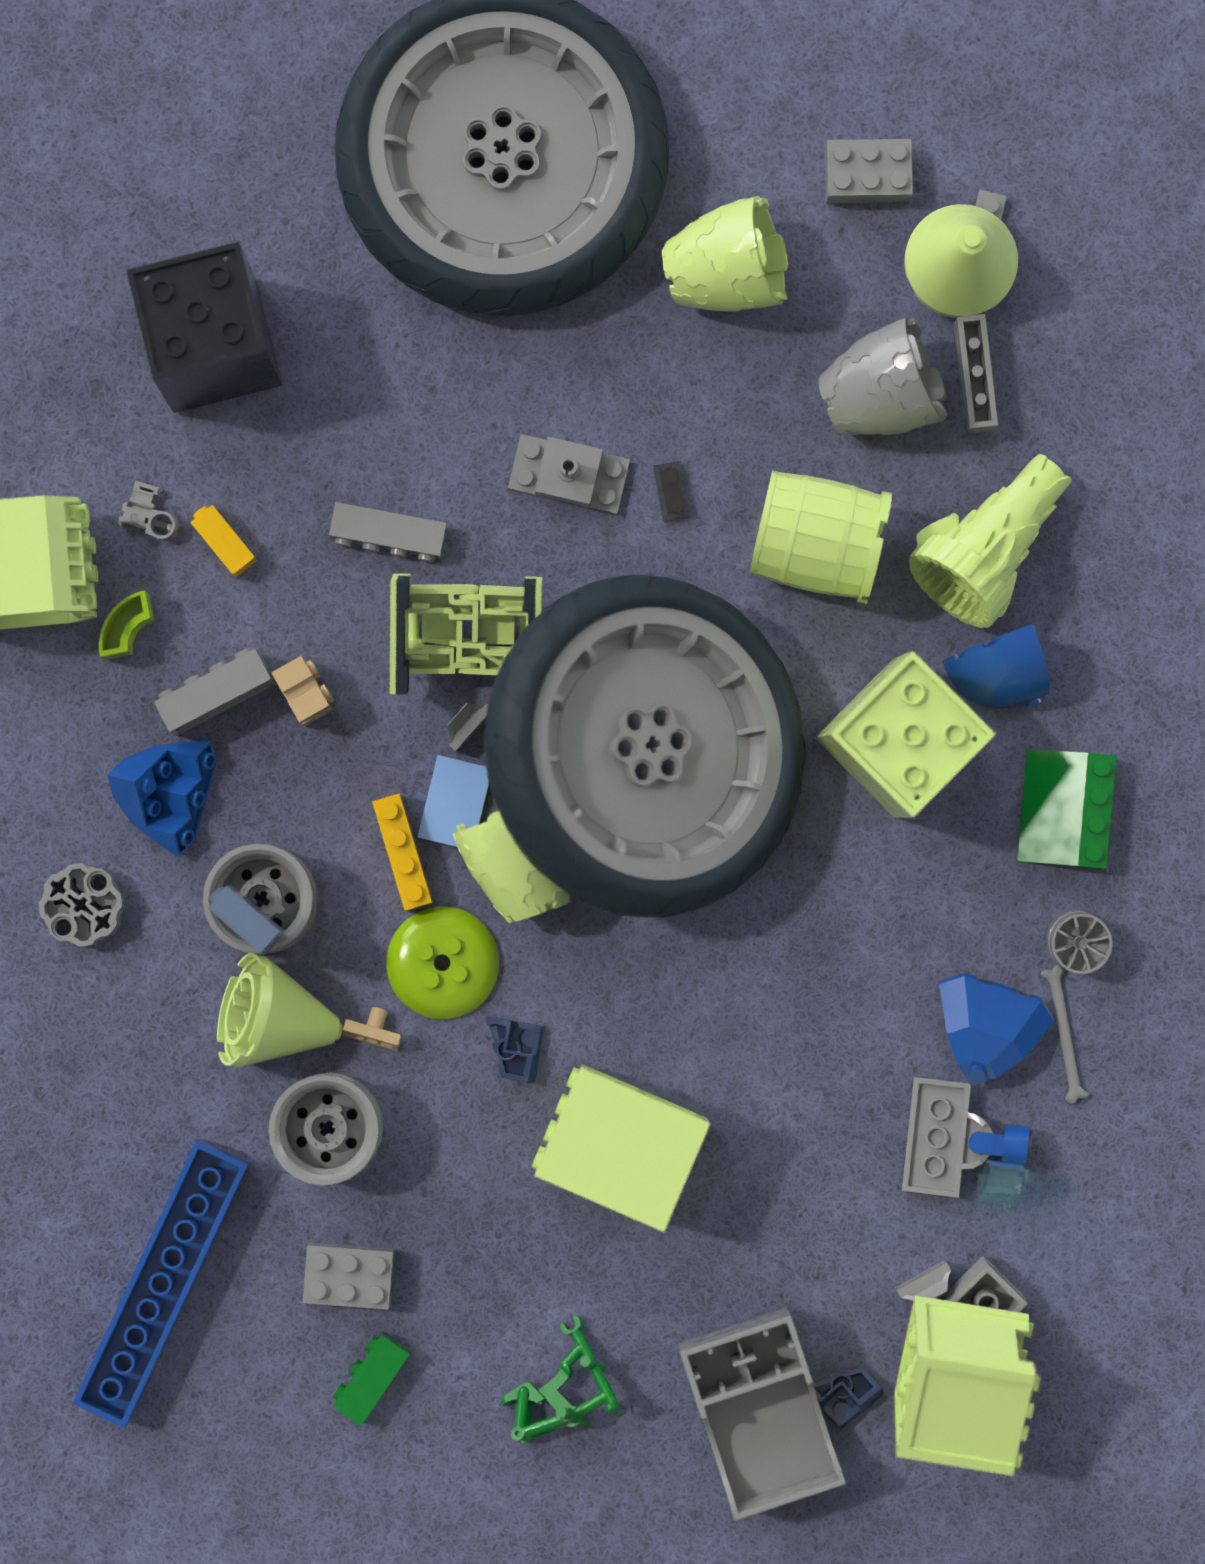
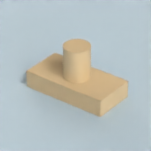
M372 1007L366 1025L348 1019L345 1021L343 1028L344 1037L397 1052L401 1042L400 1034L383 1030L388 1014L384 1009Z

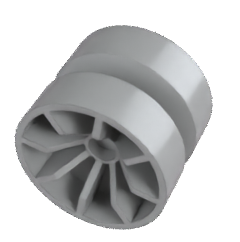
M1082 910L1064 912L1057 916L1048 928L1046 935L1048 951L1058 964L1070 972L1077 974L1094 972L1106 963L1111 954L1112 937L1109 929L1100 919Z

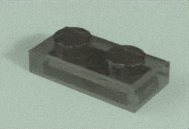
M681 461L653 466L663 522L691 517Z

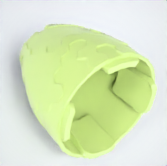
M755 196L723 205L699 217V219L687 225L677 235L667 240L662 250L663 268L666 279L671 280L673 285L669 286V290L677 304L711 311L737 312L746 309L781 305L784 300L788 299L785 292L784 271L788 268L785 244L782 236L776 234L774 224L767 209L769 204L766 198Z
M499 811L491 813L487 817V822L465 829V824L455 826L457 832L453 833V837L471 876L475 878L492 902L494 908L508 923L520 921L570 903V895L537 871L522 854L506 829Z

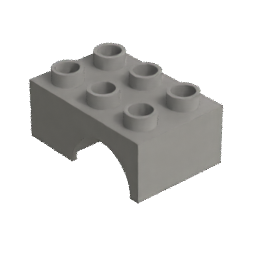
M787 1308L678 1343L685 1370L735 1520L846 1484L818 1403L813 1381L791 1315Z

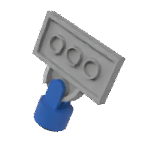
M914 1077L902 1191L959 1198L962 1169H973L983 1164L990 1155L1002 1156L1001 1167L1026 1169L1030 1164L1033 1130H1030L1029 1126L1006 1124L1005 1135L994 1134L989 1124L982 1117L968 1112L971 1092L970 1083Z

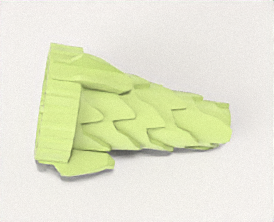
M1038 454L1007 488L1003 486L999 492L992 494L977 510L974 509L966 515L960 523L959 516L956 513H952L928 525L916 535L917 548L910 555L909 565L914 579L934 602L953 617L978 628H989L998 617H1002L1006 612L1018 574L1015 570L1028 556L1029 546L1039 534L1038 530L1057 507L1054 503L1071 484V477L1064 475L1063 471L1054 462L1049 460L1047 456Z

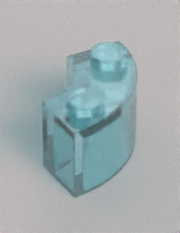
M987 1160L978 1186L979 1203L1013 1208L1015 1199L1021 1196L1022 1187L1028 1186L1029 1170H1026L1023 1165Z

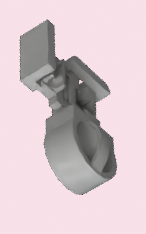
M135 481L130 501L133 502V505L131 506L130 502L123 503L121 510L124 513L118 520V524L121 527H125V524H130L146 529L145 534L165 540L176 535L179 523L177 518L170 512L152 509L155 508V504H152L154 496L162 492L163 488ZM141 487H143V489H147L154 492L151 493L148 491L141 490ZM161 515H165L170 518L172 524L156 519ZM154 526L171 531L166 535H159L155 531Z

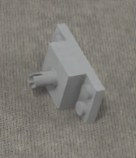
M521 434L508 490L617 515L630 459L605 454L603 449L557 438L547 437V440Z

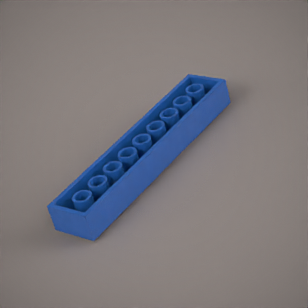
M202 1139L195 1141L72 1404L123 1428L130 1423L251 1162Z

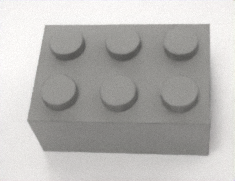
M911 139L827 140L825 146L826 203L910 202L913 195Z
M309 1243L307 1245L303 1303L389 1310L391 1307L395 1249Z

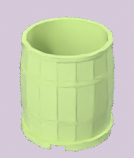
M772 470L749 575H755L781 585L830 596L857 598V603L867 604V597L871 593L884 540L880 538V534H882L884 523L888 521L892 493L882 491L881 494H876L854 485L808 475L789 474Z

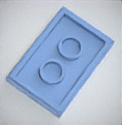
M437 755L418 838L457 847L453 837V833L457 832L455 826L465 824V829L480 823L489 786L485 766Z

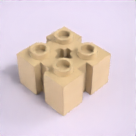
M300 656L271 672L295 716L303 726L334 710L331 703L335 700L325 684L319 685L317 679L321 675L310 659L306 661Z

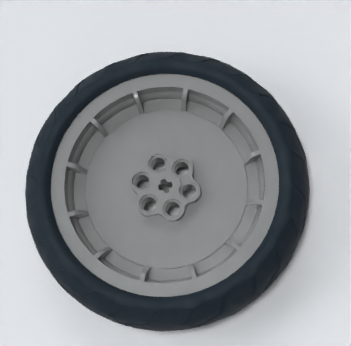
M431 0L411 10L392 24L373 43L352 76L336 125L335 164L344 206L355 230L369 252L395 278L410 289L443 306L473 314L519 316L558 307L579 298L605 282L632 255L654 221L662 200L669 169V133L659 90L639 54L609 21L575 0ZM501 117L511 120L510 125L504 128L499 127L496 122ZM476 130H482L486 133V136L481 140H475L471 137V134ZM525 132H530L535 138L533 141L526 143L521 141L520 136ZM504 146H507V153L502 151L498 154L497 147L502 149ZM479 157L485 163L480 168H473L469 164L473 158ZM523 160H529L534 164L530 170H522L518 165ZM505 173L508 175V179L504 183H497L493 180L495 174Z
M626 575L595 581L562 596L543 610L522 631L499 669L487 705L484 738L486 771L492 796L506 829L522 854L537 871L570 896L613 914L648 918L676 916L706 907L738 890L763 867L777 849L789 828L800 797L805 766V739L799 702L784 664L761 631L738 609L724 599L687 582L667 577ZM654 713H656L659 717L658 725H656L654 722ZM628 717L633 720V729L629 728L627 724ZM671 736L676 740L675 748L670 743ZM647 742L649 744V749H646L645 746ZM619 743L624 747L623 756L618 751ZM662 763H665L667 766L666 775L662 772ZM637 766L641 770L640 779L637 778L635 774V769Z

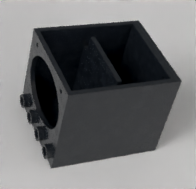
M239 241L126 270L152 379L174 413L283 386L257 280Z

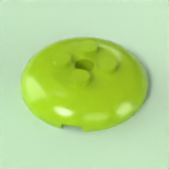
M431 907L410 916L394 933L387 951V975L396 996L409 1009L419 1015L432 1019H453L472 1012L490 995L499 973L498 948L494 937L486 925L471 913L455 907ZM441 954L446 955L450 959V966L445 971H440L435 966V959Z

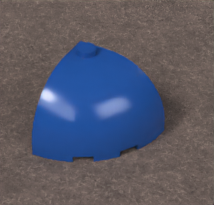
M1033 624L998 636L991 640L988 645L984 646V643H980L964 650L959 655L954 654L943 660L945 670L955 688L967 699L981 706L997 709L1010 708L1025 703L1028 708L1042 703L1041 697L1050 692L1048 670Z

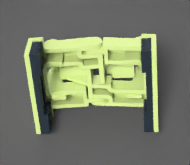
M393 574L390 581V694L407 695L410 686V674H455L457 668V672L462 674L497 675L506 655L515 644V616H519V637L525 627L542 612L543 577L525 576L524 587L480 585L479 587L471 584L410 585V574ZM420 613H422V638L420 637ZM463 620H472V638H463ZM424 642H425V643L441 644V645H425ZM486 644H509L512 646H487Z

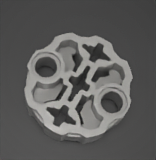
M84 863L68 865L67 868L57 874H52L44 884L42 900L39 902L40 917L44 919L49 928V933L60 942L75 944L78 947L97 945L98 942L108 936H113L121 925L120 921L123 910L126 908L125 894L117 884L116 878L103 868H96ZM98 875H103L107 880L106 887L101 891L94 887V880ZM74 878H76L77 881L76 887L84 893L80 894L74 889ZM65 881L63 888L66 890L65 893L58 892L56 894L55 892L58 889L55 886L56 882L63 883ZM72 896L79 900L87 899L85 905L93 914L86 910L78 911L80 906ZM62 900H64V901H66L69 905H71V907L69 908V907L66 906L64 903H63V904H59V905H55V901H62ZM97 902L102 907L111 905V909L100 910L94 903ZM84 916L91 921V932L89 929L90 924L83 919ZM109 916L108 923L110 927H103L99 930L102 924L99 921L100 917L107 918ZM66 919L71 923L72 927L70 933L64 936L59 932L58 928L60 922Z

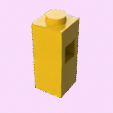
M213 505L209 508L204 506L193 515L195 519L190 523L235 578L258 561Z

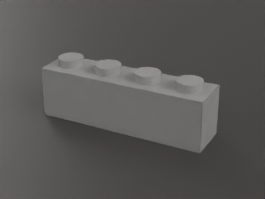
M985 314L960 316L956 318L953 326L966 434L994 431L998 426L986 316Z
M335 502L329 536L331 539H335V544L351 547L352 543L362 544V549L367 551L379 552V548L390 550V554L394 556L407 557V553L418 555V560L434 563L435 558L442 559L448 526L444 522Z

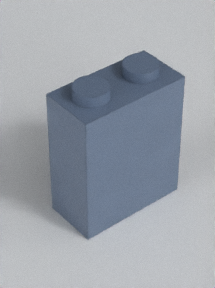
M226 885L225 888L219 886L208 899L212 903L207 908L260 954H267L285 933L280 926L233 886Z

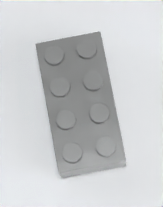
M250 648L243 649L234 655L235 660L227 664L224 661L216 663L209 668L210 673L202 677L196 674L184 681L185 686L174 690L172 687L158 694L160 699L154 701V704L168 731L178 736L276 685L277 683L261 653L256 649L252 651Z

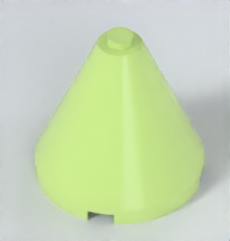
M950 205L930 213L914 229L905 250L904 268L906 278H908L914 290V295L922 304L940 315L957 318L986 312L991 308L993 309L1004 299L1012 287L1017 274L1018 253L1014 238L1009 229L994 214L973 205Z
M248 953L239 961L238 966L244 968L239 977H230L223 996L218 1019L217 1042L224 1043L225 1052L219 1051L218 1055L224 1065L237 1068L332 1045L336 1040L340 1039L343 1026L339 1018L268 957L257 953Z

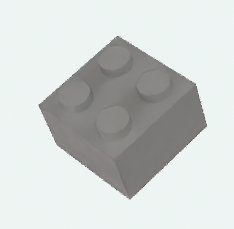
M984 1256L943 1294L946 1301L1020 1312L1028 1304L1024 1295Z

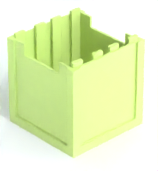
M914 1296L894 1390L896 1457L1013 1476L1014 1469L1020 1468L1022 1454L1018 1453L1020 1440L1026 1441L1029 1427L1024 1426L1025 1418H1031L1034 1404L1029 1403L1032 1390H1038L1040 1376L1036 1375L1034 1363L1026 1362L1027 1350L1022 1349L1024 1337H1031L1034 1323L1029 1322V1314Z

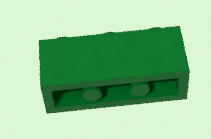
M384 1332L379 1338L375 1335L372 1337L365 1348L369 1353L362 1362L357 1359L349 1371V1374L353 1377L347 1386L341 1383L332 1396L336 1399L333 1408L359 1426H362L411 1353L409 1349Z

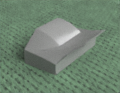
M466 703L447 724L449 732L448 746L456 753L486 720L487 703Z
M943 1260L895 1287V1290L901 1299L913 1301L914 1296L934 1299L947 1292L951 1269L947 1262Z

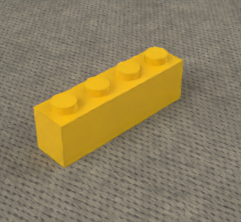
M399 793L372 801L404 911L432 904L433 899L402 795Z

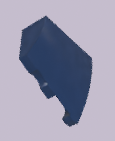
M487 1017L486 1023L487 1026L490 1025L494 1043H492L493 1049L499 1058L498 1067L501 1078L525 1083L535 1082L545 1026Z

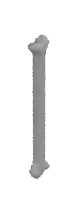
M1057 964L1052 970H1043L1040 975L1048 980L1051 987L1069 1084V1091L1065 1100L1070 1104H1074L1079 1098L1087 1099L1090 1094L1080 1085L1061 985V977L1065 969Z

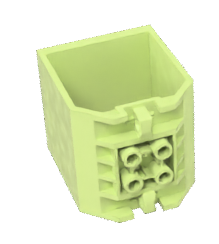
M44 495L0 500V630L69 624L97 618V612L94 611L97 609L94 582H98L97 565L92 563V554H96L95 538L90 536V530H88L90 524L88 505L81 504L79 497Z

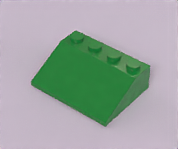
M1027 749L1017 853L1018 862L1106 869L1116 755Z

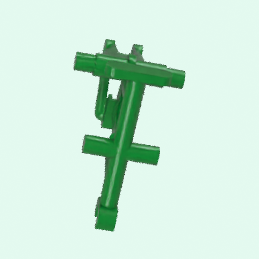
M573 1316L576 1325L572 1330L569 1329L567 1324H560L562 1332L572 1336L576 1346L561 1360V1369L556 1376L540 1389L532 1383L525 1382L503 1396V1406L517 1402L515 1427L511 1431V1437L515 1441L527 1444L536 1437L567 1426L585 1427L589 1423V1419L585 1415L604 1403H607L605 1407L607 1412L619 1417L627 1412L625 1406L621 1405L603 1373L605 1371V1364L595 1358L581 1331L584 1329V1322L579 1316ZM581 1357L580 1364L589 1369L600 1393L575 1407L558 1390L573 1375L572 1365ZM533 1401L541 1405L548 1401L556 1410V1415L531 1424Z

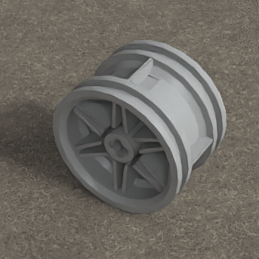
M245 845L228 852L218 860L210 871L203 894L205 915L217 936L231 947L244 952L259 953L207 908L212 903L208 900L209 897L219 886L224 888L226 885L233 886L271 920L274 918L281 919V928L285 933L268 953L279 952L293 946L306 935L313 925L319 902L317 884L309 868L291 852L272 845ZM279 869L281 872L280 878L272 879L270 876L271 870ZM244 870L252 872V878L248 881L242 878ZM264 892H267L266 898L270 902L268 905L263 904L260 907V901L256 899L257 895H263ZM288 893H293L296 896V901L292 904H288L285 901V896Z
M332 1072L315 1074L296 1082L285 1090L277 1100L269 1122L270 1145L281 1166L293 1177L316 1185L337 1184L350 1179L360 1172L376 1155L383 1134L382 1112L371 1091L361 1082L350 1076ZM325 1094L333 1096V1102L330 1105H325L322 1101ZM301 1107L306 1108L308 1111V1115L304 1119L299 1118L297 1115V1111ZM349 1109L357 1111L358 1116L356 1119H348L347 1111ZM329 1120L334 1123L332 1127L335 1128L334 1133L324 1134L322 1132L324 1128L321 1127V1123H327ZM303 1136L306 1138L307 1144L305 1147L297 1145L298 1137ZM348 1138L356 1139L357 1145L355 1148L350 1149L346 1146ZM327 1151L331 1154L332 1158L329 1162L322 1161V1152Z

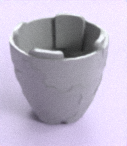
M904 317L862 337L851 345L845 353L837 357L819 376L820 393L824 402L828 404L827 413L838 433L849 435H894L944 421L947 412L944 409L943 401L946 399L947 393L941 373L937 367H932L919 337L922 334V329L915 318L909 319Z

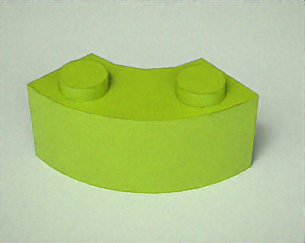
M144 590L126 597L108 614L99 638V655L102 659L109 660L133 655V642L137 633L144 626L155 622L151 598L148 592Z

